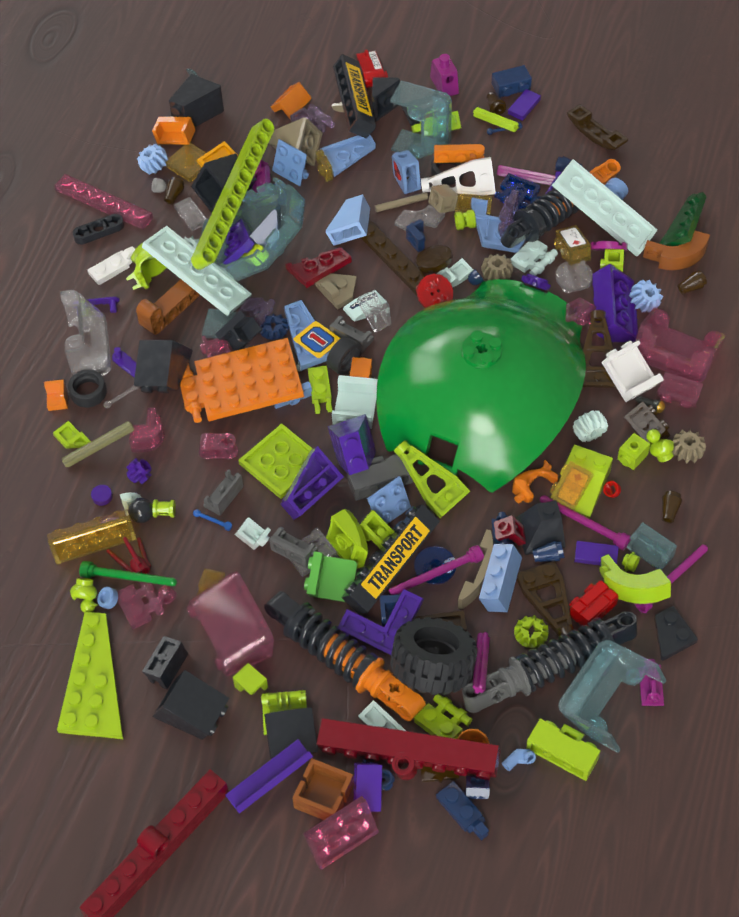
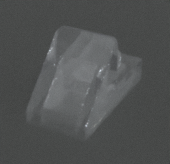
M375 290L357 299L375 333L391 325L389 304L387 302L382 305Z

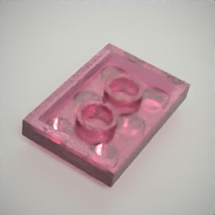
M361 796L303 833L317 866L322 870L379 833L367 801Z

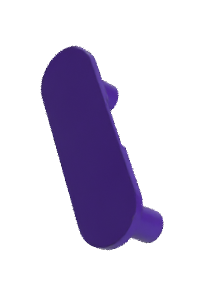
M105 297L77 300L73 302V306L77 307V316L84 315L83 307L96 304H110V312L115 313L117 312L116 303L120 301V298Z
M119 347L114 348L113 362L135 378L137 362L121 351Z

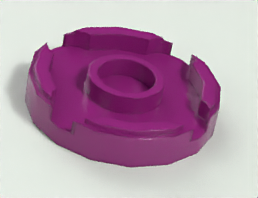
M616 241L590 243V250L605 251V249H624V251H627L628 248L626 242H622V245Z

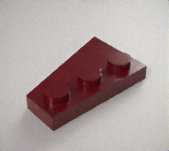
M339 247L320 253L316 258L308 259L306 257L301 259L302 262L293 265L290 262L285 264L287 271L308 288L325 276L351 263L352 258L345 250Z

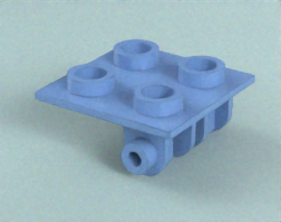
M278 139L272 171L301 186L302 179H307L309 176L307 170L304 169L307 154Z
M400 476L367 498L371 510H374L386 524L411 508Z

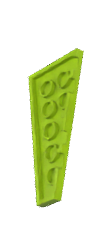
M84 613L57 727L58 733L123 739L109 628L105 613Z

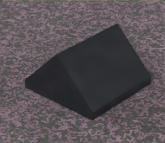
M373 77L372 108L376 122L400 105V79L398 77Z

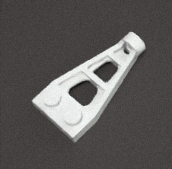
M491 157L474 159L432 177L421 178L423 193L431 191L429 182L433 186L442 185L441 181L443 178L454 176L456 186L450 188L458 195L485 196L496 194ZM473 171L476 184L473 187L461 185L459 181L461 174Z

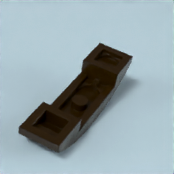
M581 104L567 112V116L577 129L592 142L603 148L615 150L628 142V138L617 130L610 132L592 119V112Z

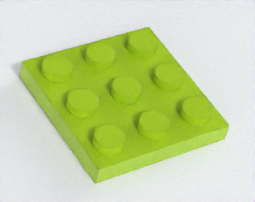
M280 424L238 461L239 465L282 499L313 448L283 424Z

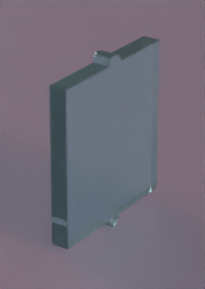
M208 309L201 334L202 337L219 340L215 333L238 312H233L226 316L220 310Z

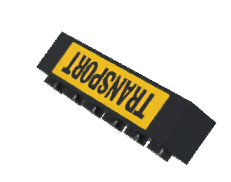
M341 54L333 65L348 130L367 138L375 130L376 124L360 63L353 58Z
M423 504L417 507L412 506L405 513L407 517L395 525L393 528L395 532L383 540L381 543L382 548L370 556V563L367 566H363L357 573V579L351 581L345 587V593L341 598L357 614L361 615L369 612L440 522Z

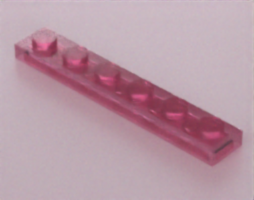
M64 174L54 185L56 191L107 214H120L123 217V221L138 228L144 229L153 219L152 212L67 174Z

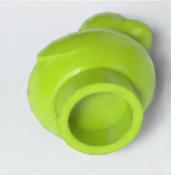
M656 429L649 430L646 439L652 443L649 448L650 453L657 457L659 462H666L672 459L674 456L672 452L674 442L670 439H660V432Z
M77 578L76 584L70 589L71 597L74 600L77 598L84 599L80 605L84 613L93 612L95 607L98 606L93 601L97 596V589L93 586L94 580Z

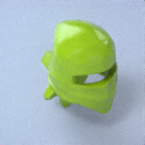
M143 243L135 249L131 256V260L136 264V267L126 278L127 281L132 278L137 281V284L132 287L133 290L139 287L148 289L151 277L161 274L167 268L142 248Z

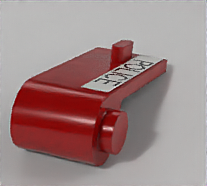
M365 50L364 53L356 54L366 88L372 87L373 77H388L387 71L383 70L376 51L368 52V50Z

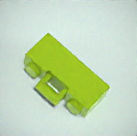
M539 719L527 740L526 749L533 751L536 755L587 781L596 765L601 751L593 743L582 741L585 734L566 724L560 730L553 722Z

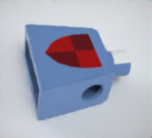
M409 150L394 153L392 155L393 174L403 193L407 194L420 190L419 161Z

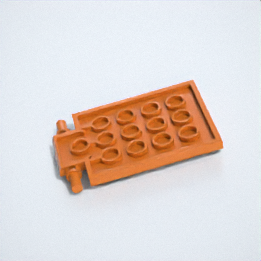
M288 338L194 361L197 371L195 376L190 370L188 363L180 382L185 409L193 415L195 423L202 421L201 408H205L208 421H213L304 397Z

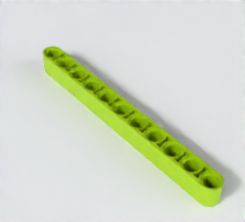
M263 119L254 125L247 136L191 257L192 265L198 270H202L214 263L274 132V125L269 119Z

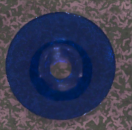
M428 547L416 556L414 569L417 576L432 570L433 567H439L455 558L445 548ZM456 568L428 580L426 583H445L453 577Z

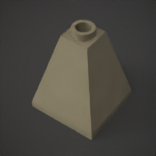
M301 118L274 130L269 145L276 150L278 139L307 154L306 163L314 166L323 133L309 119Z

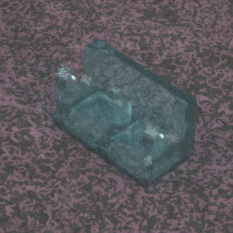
M643 522L630 537L631 541L627 545L630 551L635 552L636 555L656 569H661V571L674 557L677 545Z

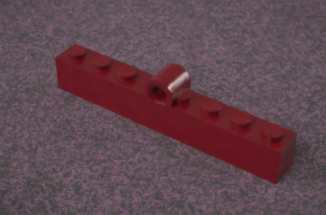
M324 718L321 720L317 739V746L324 754L335 755V752L343 753L345 757L356 759L357 756H362L372 762H379V759L387 760V763L392 765L394 772L402 780L414 778L417 770L423 769V766L431 767L435 772L444 773L445 770H450L459 776H467L469 773L477 775V778L490 780V777H497L501 753L499 745ZM408 763V768L402 770L401 766Z
M209 769L155 827L150 825L145 828L137 839V847L79 907L84 917H114L226 797L225 794L229 792L227 783Z

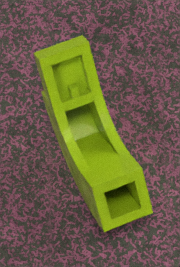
M609 554L601 557L600 573L604 578V583L609 589L611 588L618 594V599L630 603L648 604L671 597V581L661 569L647 574L634 575L621 570Z

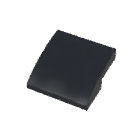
M312 707L264 714L270 759L274 758L297 739L311 754L318 752Z

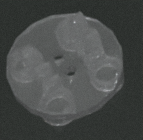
M572 260L562 263L557 268L555 277L556 282L562 287L563 291L571 293L572 291H582L589 288L592 283L593 273L591 268L585 264V260Z

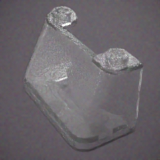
M75 290L60 291L69 327L76 326L80 333L68 337L65 341V353L72 376L81 370L87 369L95 370L101 375L107 374L111 370V358L105 314Z

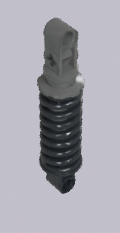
M622 612L606 621L596 617L587 623L588 626L582 625L578 630H571L568 635H560L558 640L551 639L547 645H539L537 650L530 649L527 655L522 653L515 657H510L508 667H501L496 672L487 675L485 692L476 694L472 687L473 683L463 687L462 694L465 709L471 713H476L488 706L501 702L505 698L515 696L519 691L525 696L531 695L530 693L537 690L536 686L538 688L544 687V679L548 683H554L555 674L558 678L562 679L565 677V670L570 674L575 673V665L580 669H584L586 666L585 659L589 664H594L596 662L595 653L600 659L614 656L616 654V646L637 637L636 615L632 612Z

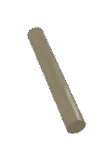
M425 192L375 205L376 212H381L427 200L428 194Z

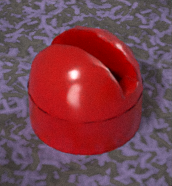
M608 481L603 487V492L606 496L615 498L620 495L621 487L615 481Z

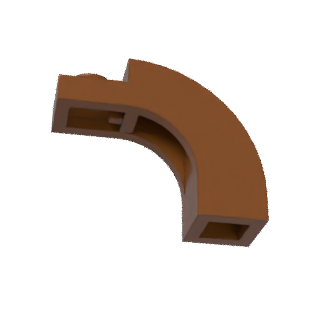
M694 231L692 240L679 246H666L647 240L643 258L659 262L658 268L665 270H680L691 267L704 256L710 235Z

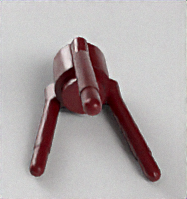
M123 537L133 557L130 561V567L110 549L106 550L114 560L129 572L148 574L151 570V564L147 559L140 537L137 538L142 558L137 556L127 537Z

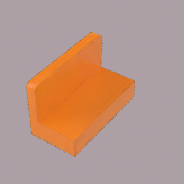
M298 82L291 85L274 102L271 109L274 112L282 109L289 119H292L311 100V96L301 83Z

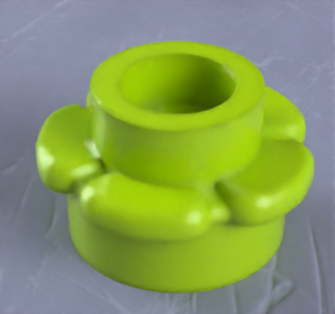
M635 552L626 554L622 565L625 566V571L630 570L634 572L639 564L640 556L635 555Z

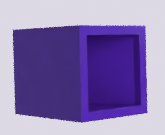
M366 414L327 426L338 464L349 475L369 469L376 454V449Z

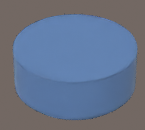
M104 587L99 592L97 598L99 606L106 609L113 608L118 601V592L110 587Z

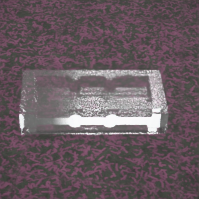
M190 197L174 204L175 210L191 231L208 223L206 217Z

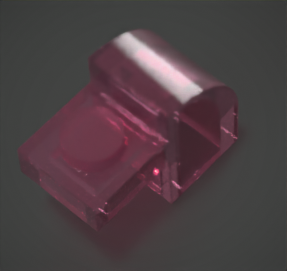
M148 408L147 424L133 425L135 430L130 433L129 443L132 452L152 451L158 448L164 441L165 433L161 424V416H157L156 408Z

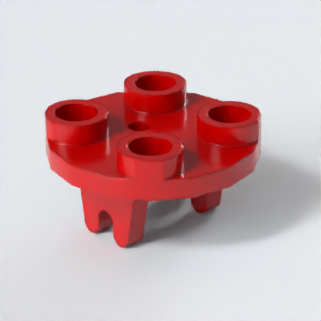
M440 274L427 275L416 286L418 300L424 308L453 299L451 283Z

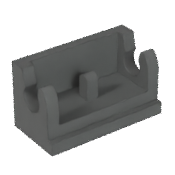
M339 316L331 323L330 331L339 338L348 336L359 343L362 348V354L374 340V336L371 335L372 332L367 331L363 333L343 321L344 317Z
M230 469L225 472L226 477L212 495L204 498L203 506L221 516L244 487L242 475L236 473L235 476H232Z
M281 526L269 539L272 551L305 568L308 566L309 558L313 557L314 552H318V547H316L315 543L312 542L309 545L286 533Z

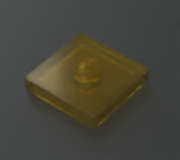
M192 143L184 145L168 158V161L165 162L166 167L191 183L202 168L197 163V159L206 154V152Z

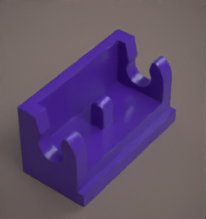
M354 763L353 809L364 812H381L382 765L378 763Z

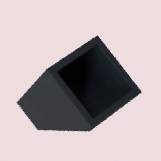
M190 74L169 99L171 117H191L194 127H197L224 111L221 85Z
M236 153L204 163L191 186L211 213L238 158ZM254 176L246 193L251 190L257 180Z
M139 340L134 386L140 388L141 392L152 393L153 390H157L160 393H169V390L177 391L193 350L174 340Z
M184 670L173 681L152 717L203 740L208 735L212 736L218 727L216 724L219 717L222 718L229 707L226 705L229 697Z

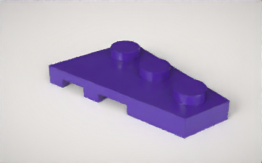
M242 218L229 229L226 244L228 248L224 251L226 258L223 259L222 263L227 269L244 253H248L255 244L254 240L249 237L251 233Z

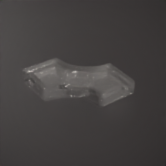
M430 205L419 211L404 210L396 219L395 226L406 231V226L422 219L424 226L436 228L445 217V213H439Z

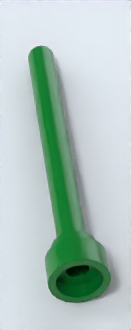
M82 561L79 569L80 577L91 578L98 575L167 586H175L177 584L175 578L97 567L96 564L90 561Z

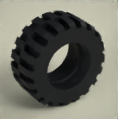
M416 618L412 622H406L396 631L390 666L395 676H398L399 681L403 684L406 683L409 688L418 689L421 693L429 692L431 695H437L438 693L446 695L451 693V691L455 693L469 684L473 676L478 649L474 638H472L468 631L465 632L464 628L460 625L456 626L454 622H446L441 618Z

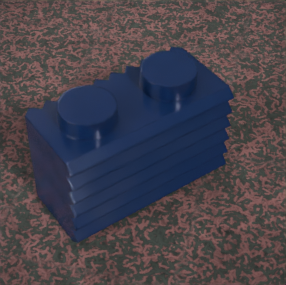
M525 65L492 73L491 83L497 95L501 98L514 93L524 92L526 89L530 90L532 78Z

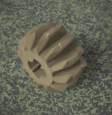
M498 253L496 256L490 254L488 258H484L481 266L484 279L510 280L513 272L511 259L506 258L505 254L499 256Z
M690 429L686 433L684 430H681L680 434H675L673 438V455L678 456V461L684 459L686 464L689 460L695 463L697 458L701 459L706 450L704 437H699V431L692 433Z

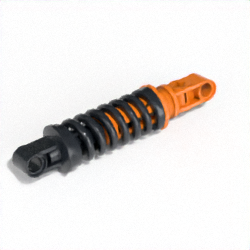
M609 159L592 169L589 173L605 185L609 179L616 177L621 166L618 161ZM554 188L525 208L515 212L513 223L508 225L501 236V243L507 248H513L523 240L535 242L540 236L550 231L552 227H556L580 209Z
M279 591L264 605L266 613L284 626L283 635L290 638L294 642H299L300 647L308 649V652L312 656H317V660L325 663L326 667L334 669L335 674L343 676L347 683H352V686L358 693L361 694L368 690L372 697L380 699L406 721H411L425 707V701L418 693L412 691L395 678L391 671H386L383 668L385 665L384 659L379 658L374 653L365 655L367 652L365 646L357 648L358 641L355 639L348 642L349 634L346 632L340 634L338 626L331 628L332 622L329 619L323 620V615L320 612L314 614L315 609L310 603L306 602L299 605L285 592Z

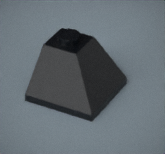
M556 500L535 504L516 517L524 526L526 544L522 545L524 555L533 554V550L553 541L561 542L562 548H565L562 517Z

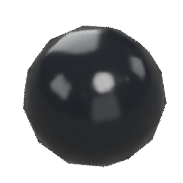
M136 498L130 503L128 514L133 521L145 523L153 516V504L146 498Z

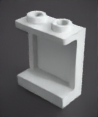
M639 340L634 343L632 341L625 343L619 351L616 349L606 354L607 358L601 362L625 402L652 389L664 380L660 373L656 376L652 373L637 348L641 344Z

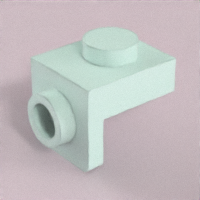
M248 517L235 535L254 550L259 545L263 547L270 538L268 533L271 529L267 527L264 530Z

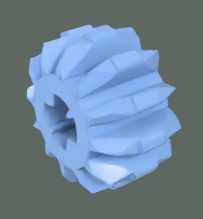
M149 144L147 148L139 152L140 156L137 158L139 167L149 175L152 173L156 174L158 170H162L161 168L166 166L165 162L168 161L166 151L157 144Z
M642 280L632 287L629 297L632 298L631 303L636 305L635 309L640 308L642 313L646 311L649 313L660 305V300H662L663 296L659 294L661 289L656 288L657 283L652 284L650 280Z

